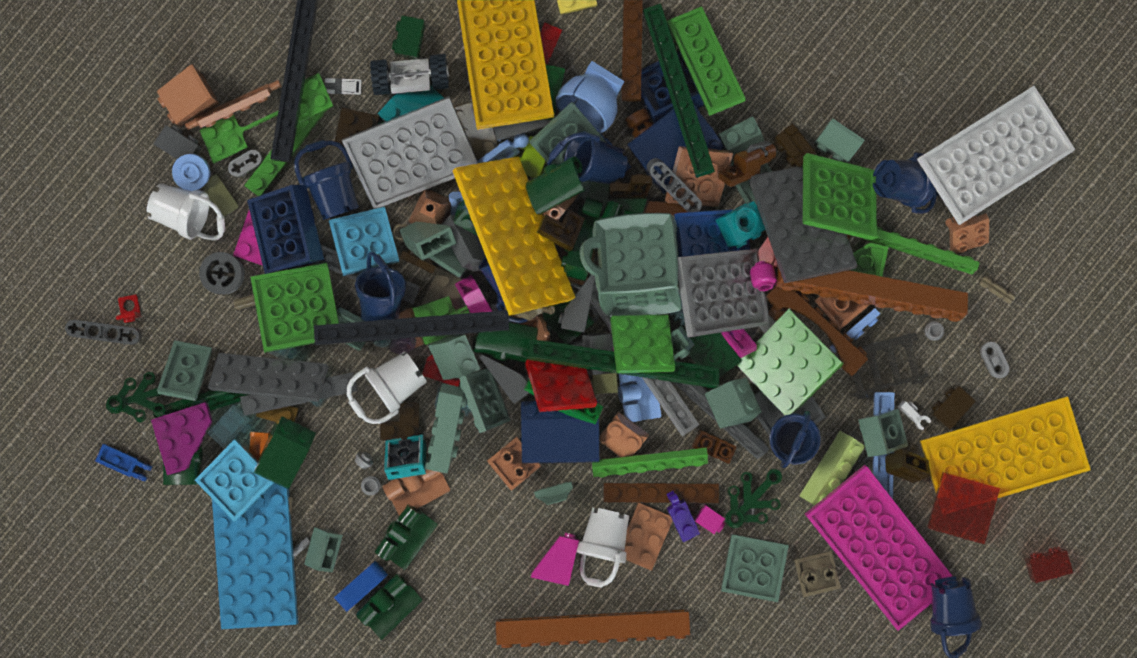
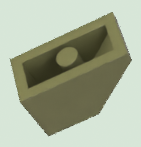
M616 373L592 375L593 379H590L594 394L618 393Z

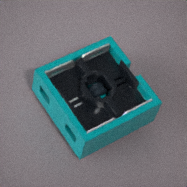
M423 435L407 437L406 440L399 438L385 441L384 471L388 480L426 474L427 444Z

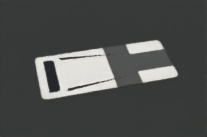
M325 79V87L328 94H361L360 79Z

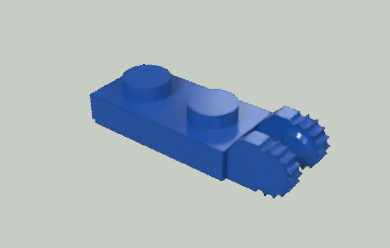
M105 443L102 444L95 462L119 473L146 482L147 477L144 474L134 472L136 466L149 471L152 469L151 465L139 461L138 458Z

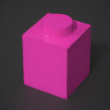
M705 504L694 519L696 523L714 535L716 532L719 533L725 526L723 522L725 518Z

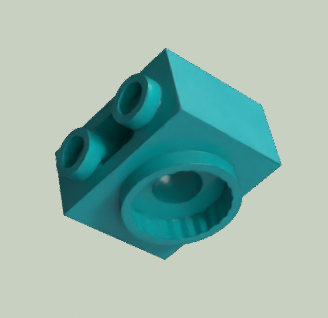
M755 201L745 203L715 219L728 247H742L747 244L746 240L750 238L751 240L756 239L762 235V231L766 230Z

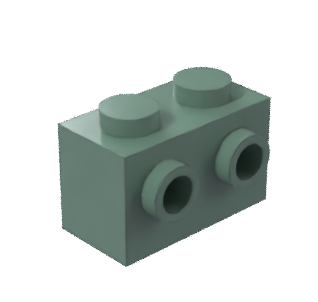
M314 527L304 565L317 571L333 573L343 535L330 529Z

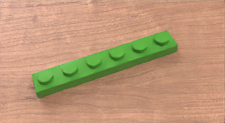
M327 110L300 123L298 122L292 156ZM271 151L244 185L257 196H261L266 192L288 163L272 161L270 159Z
M877 227V237L874 240L864 239L971 275L978 270L980 263L974 261L972 257H962L956 255L953 251L938 249L937 246L932 244H922L917 239H907L901 237L898 233L883 231L880 227Z
M707 448L602 459L599 462H592L593 477H606L616 474L625 475L634 472L644 473L651 470L662 471L669 468L681 469L687 466L699 467L708 464Z

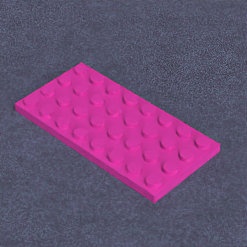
M866 465L862 466L805 513V516L897 631L932 604L931 583L935 585V580L952 576Z

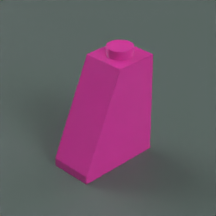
M472 275L455 283L470 313L492 311Z
M567 532L564 535H559L532 571L531 578L569 586L579 539L575 538L576 535Z

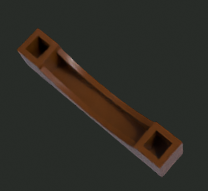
M775 286L766 296V299L779 311L782 308L790 309L817 324L831 340L838 358L844 363L841 368L850 377L868 360L866 357L867 353L860 346L856 348L851 343L853 340L846 333L842 335L837 331L839 327L832 320H825L822 317L824 313L817 307L812 308L808 304L810 300L802 293L798 295L794 290L786 291Z

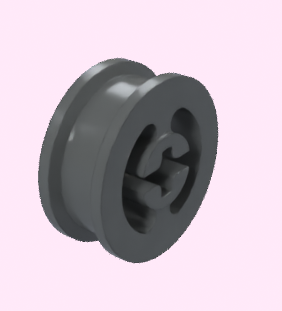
M216 252L203 260L199 270V277L201 283L208 291L214 294L225 295L233 293L240 288L244 281L245 270L242 262L236 256L230 253ZM219 261V265H216L212 270H223L224 272L232 273L228 263L230 262L234 267L235 276L228 286H225V282L232 278L230 276H222L221 278V275L212 274L213 279L217 282L216 285L210 279L211 266Z

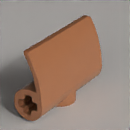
M427 469L426 474L397 478L382 486L399 516L407 504L418 509L450 491V487L442 472Z

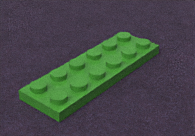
M699 7L667 20L669 30L709 116L745 102V96L703 8Z

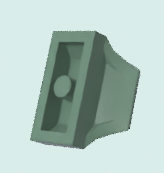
M572 481L535 490V497L546 505L565 501L573 489Z

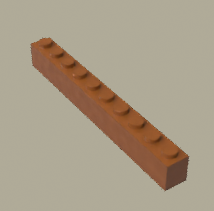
M777 266L776 287L786 291L796 290L801 291L803 294H818L824 298L834 297L840 301H855L861 305L871 304L878 308H893L895 311H909L915 315L925 314L930 315L932 318H946L952 322L960 321L968 314V293L850 270L784 283L780 269Z
M688 609L496 619L497 645H501V648L513 647V644H520L521 647H530L532 643H540V646H549L551 642H559V645H568L570 641H578V644L590 643V640H597L598 643H607L609 639H617V642H626L628 638H636V641H645L647 637H655V640H665L667 636H674L675 639H684L686 635H690Z

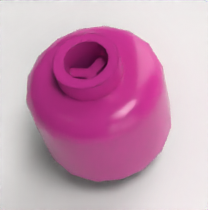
M759 261L750 269L752 286L759 291H768L777 282L774 266L770 263Z

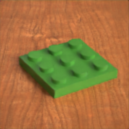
M668 315L612 316L610 318L617 373L674 372L675 363Z

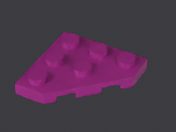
M202 403L151 420L167 475L189 468L195 452L199 449L207 429L213 422L208 403Z

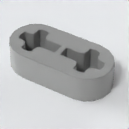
M256 150L247 151L229 163L228 171L234 177H243L259 167L263 161V156ZM252 154L258 156V158L256 159L257 163L249 162L247 164V162L251 160ZM235 164L239 166L244 164V166L240 168V173L236 171L233 172V170L235 169Z

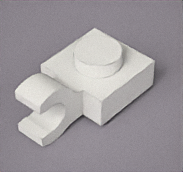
M902 401L897 406L920 430L924 429L920 424L921 420L924 419L927 423L931 422L929 417L920 416L916 412L918 408L910 401L908 403Z

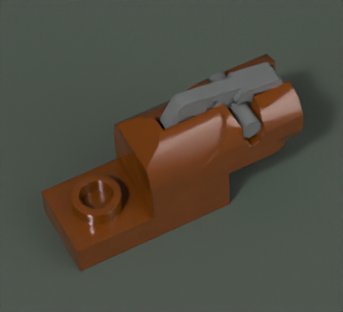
M767 140L750 145L748 149L735 154L733 166L718 172V179L732 187L751 179L754 175L760 174L761 165L775 158V146Z

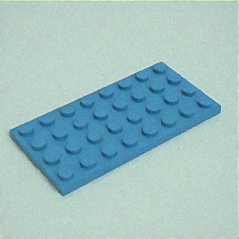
M273 483L235 522L212 499L221 629L298 624L291 514L289 512L288 499L289 489Z

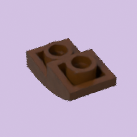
M701 430L698 431L692 445L695 449L707 448L708 455L727 464L730 463L737 448Z

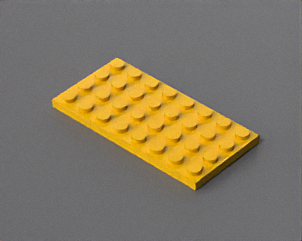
M457 0L477 130L554 118L535 1Z
M519 156L460 166L453 169L454 177L509 316L572 301L576 298L566 272H564V267L561 266L562 262L554 242L536 233L543 215L536 214L530 202L526 189V183L529 180Z
M1068 396L920 440L924 457L929 460L930 477L943 515L1091 470Z

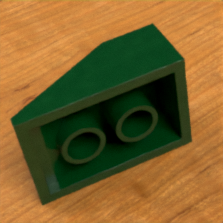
M281 416L274 423L253 473L289 489L311 447L316 432Z

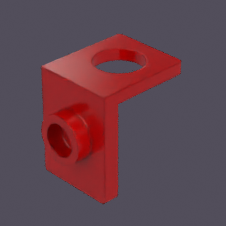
M136 294L118 298L121 315L115 316L116 320L130 323L134 322L135 318L141 317ZM127 300L134 302V309L132 311H127L124 308V303Z

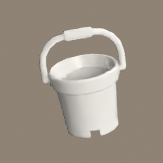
M162 183L156 186L160 188L158 192L152 191L147 205V212L151 213V216H147L148 219L178 231L179 235L189 240L198 236L213 241L219 240L225 232L224 216L217 205L209 199L206 192L200 190L189 191ZM209 206L217 214V229L219 233L215 236L201 233L208 216Z
M404 351L377 368L365 367L356 373L347 385L348 403L357 416L361 417L365 422L381 424L398 414L400 404L426 384L427 381L420 374L418 367L410 356ZM363 374L391 412L381 419L368 418L351 394L354 382Z
M592 507L583 540L579 542L576 550L577 553L582 554L580 573L587 585L599 588L608 585L615 578L619 563L626 562L625 543L629 515L624 514L623 519V515H619L618 512L600 508L597 511L596 508ZM586 556L615 562L612 573L607 580L587 578L585 574Z

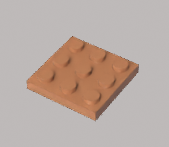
M679 146L673 172L701 200L702 206L718 207L725 185L724 182L718 179V172L730 167L733 153L728 150L708 149L715 172L696 178L687 148ZM671 176L669 184L673 181V176ZM685 188L678 189L676 196H682ZM667 192L665 201L671 204H679ZM689 198L686 200L690 205H695Z

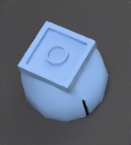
M591 61L585 74L573 77L559 90L556 96V107L561 112L568 104L574 103L599 134H601L613 124L617 114L616 98L625 81Z

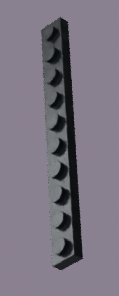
M297 0L270 157L272 161L291 163L318 0Z
M507 310L314 325L315 345L508 331L510 330L509 314Z

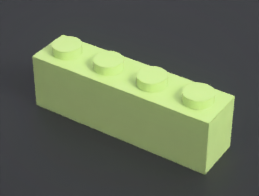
M839 431L801 492L800 497L815 506L844 482L864 450L865 445Z

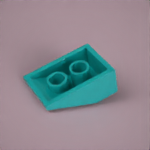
M431 85L430 90L397 93L377 114L386 122L444 99V97L434 90Z

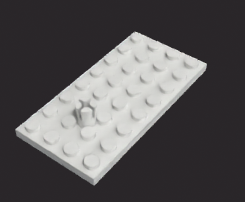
M1035 86L922 155L917 160L960 225L1075 151V148Z

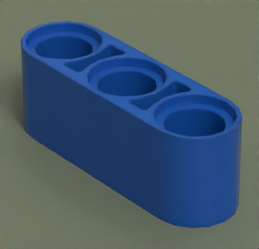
M375 560L338 593L334 599L347 612L387 577L388 574Z

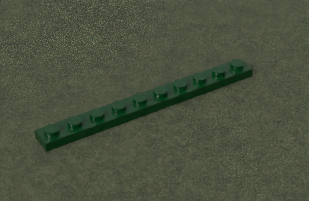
M660 3L643 9L695 176L698 178L713 173L715 169L662 5Z
M530 339L528 360L617 373L613 351ZM674 361V372L618 373L709 388H717L719 386V368Z

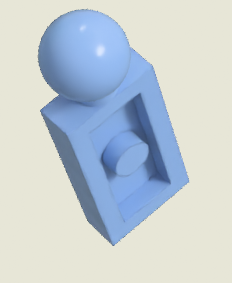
M525 133L516 135L513 142L507 139L495 149L485 154L478 160V163L516 156L520 153L518 147L524 148L528 145V135Z

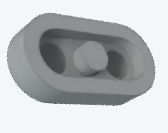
M995 342L984 343L980 348V355L989 374L994 378H1004L1009 373V365L1000 346ZM988 348L992 349L991 355L987 354ZM997 365L1001 368L1000 372L995 371Z

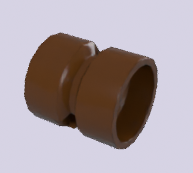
M647 108L641 109L625 118L629 129H633L632 135L634 139L654 124V122H650L651 116ZM645 124L646 128L640 130L639 127Z

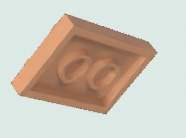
M642 503L637 504L627 528L625 543L627 561L652 571L672 523L670 515Z

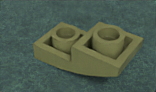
M216 173L202 187L210 200L220 209L224 217L239 207Z

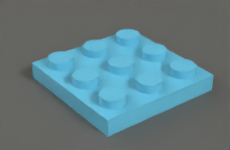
M385 207L329 220L343 276L365 271L369 252L379 254L387 265L399 262ZM372 257L371 268L378 267Z
M234 439L195 479L201 488L234 522L274 483L253 473L258 460L237 439Z

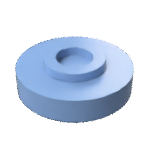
M186 154L175 161L172 168V176L180 188L194 191L207 184L210 178V167L207 161L200 155Z

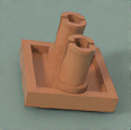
M987 214L975 215L960 225L954 217H952V220L950 218L946 220L945 224L950 230V251L956 254L963 253L969 249L989 243V217Z
M518 437L514 438L487 460L511 491L541 467L539 463L522 464V442Z

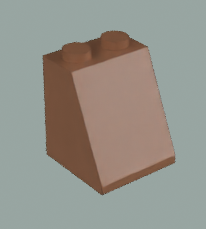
M192 64L157 91L160 96L157 98L159 103L169 111V114H167L172 124L176 123L180 127L220 104L201 71Z

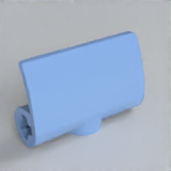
M618 374L620 383L618 396L620 402L623 403L624 416L632 422L660 418V403L643 378Z

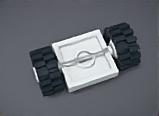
M446 54L430 55V68L428 58L390 62V73L386 59L372 60L370 62L374 95L390 94V81L392 94L430 90L431 76L434 90L449 88Z

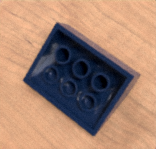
M678 51L677 55L693 104L698 109L704 106V103L681 53ZM659 61L641 69V100L654 123L674 109Z
M694 105L707 148L717 150L725 148L714 130ZM674 109L627 144L648 176L651 175L647 171V164L651 159H661L673 171L679 146L686 147ZM657 165L654 166V169L659 174L663 172ZM651 176L654 186L665 194L667 191ZM671 176L665 178L664 184H669Z
M290 185L247 200L265 274L307 265L324 259L308 191L304 185Z
M521 401L522 464L599 462V418L596 424L559 411L539 412L536 401Z

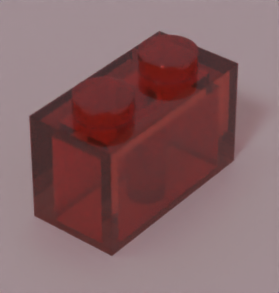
M1053 547L1048 549L1049 552L1047 553L1035 552L1030 554L1029 558H1025L1030 580L1034 583H1039L1073 573L1067 550Z

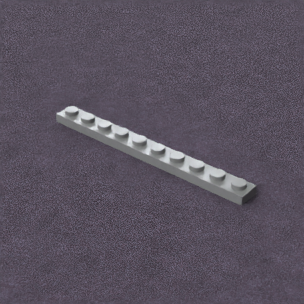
M595 282L591 304L612 333L611 317H608L600 307ZM642 377L682 436L699 426V423L670 381Z

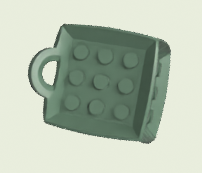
M627 214L608 217L594 222L593 237L582 243L580 259L584 268L595 276L600 307L608 317L661 315L683 309L678 282L679 252L676 234L677 224L672 214ZM593 248L598 250V266L590 258V251Z

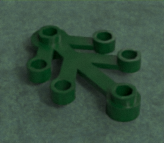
M146 372L138 387L134 378H127L118 395H112L106 401L108 412L112 414L126 413L133 416L140 423L146 420L145 411L142 409L136 410L128 405L138 404L152 410L158 417L163 416L166 412L163 404H156L147 400L162 395L158 394V388L145 391L149 385L154 384L156 381L153 372ZM136 389L132 396L126 397L129 391Z
M771 469L766 473V480L752 495V474L750 472L742 473L740 481L743 483L744 504L740 508H738L737 497L740 493L739 488L735 485L728 488L727 494L730 497V511L727 512L725 521L729 527L739 528L744 522H757L758 524L767 522L768 516L763 512L757 515H744L749 509L769 508L775 511L780 508L781 503L775 498L770 501H757L771 485L781 482L782 473L779 470ZM745 474L749 476V481L743 479ZM771 474H774L776 476L775 481H772L770 479ZM731 488L736 489V495L730 493ZM772 501L777 503L776 508L771 506ZM733 515L737 516V522L732 521L731 517ZM759 515L764 516V522L759 521Z

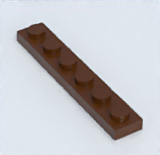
M624 0L622 80L625 82L622 86V101H641L643 0Z
M603 483V502L670 503L666 494L674 491L679 501L684 499L686 503H719V484Z

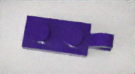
M674 491L667 493L666 495L671 503L667 510L681 541L685 542L699 535L700 532L685 500L679 501Z

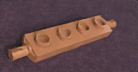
M279 80L263 85L195 117V119L185 123L187 130L196 126L201 128L204 126L211 127L221 118L228 119L238 110L245 111L255 102L262 103L266 101L270 93L282 87Z

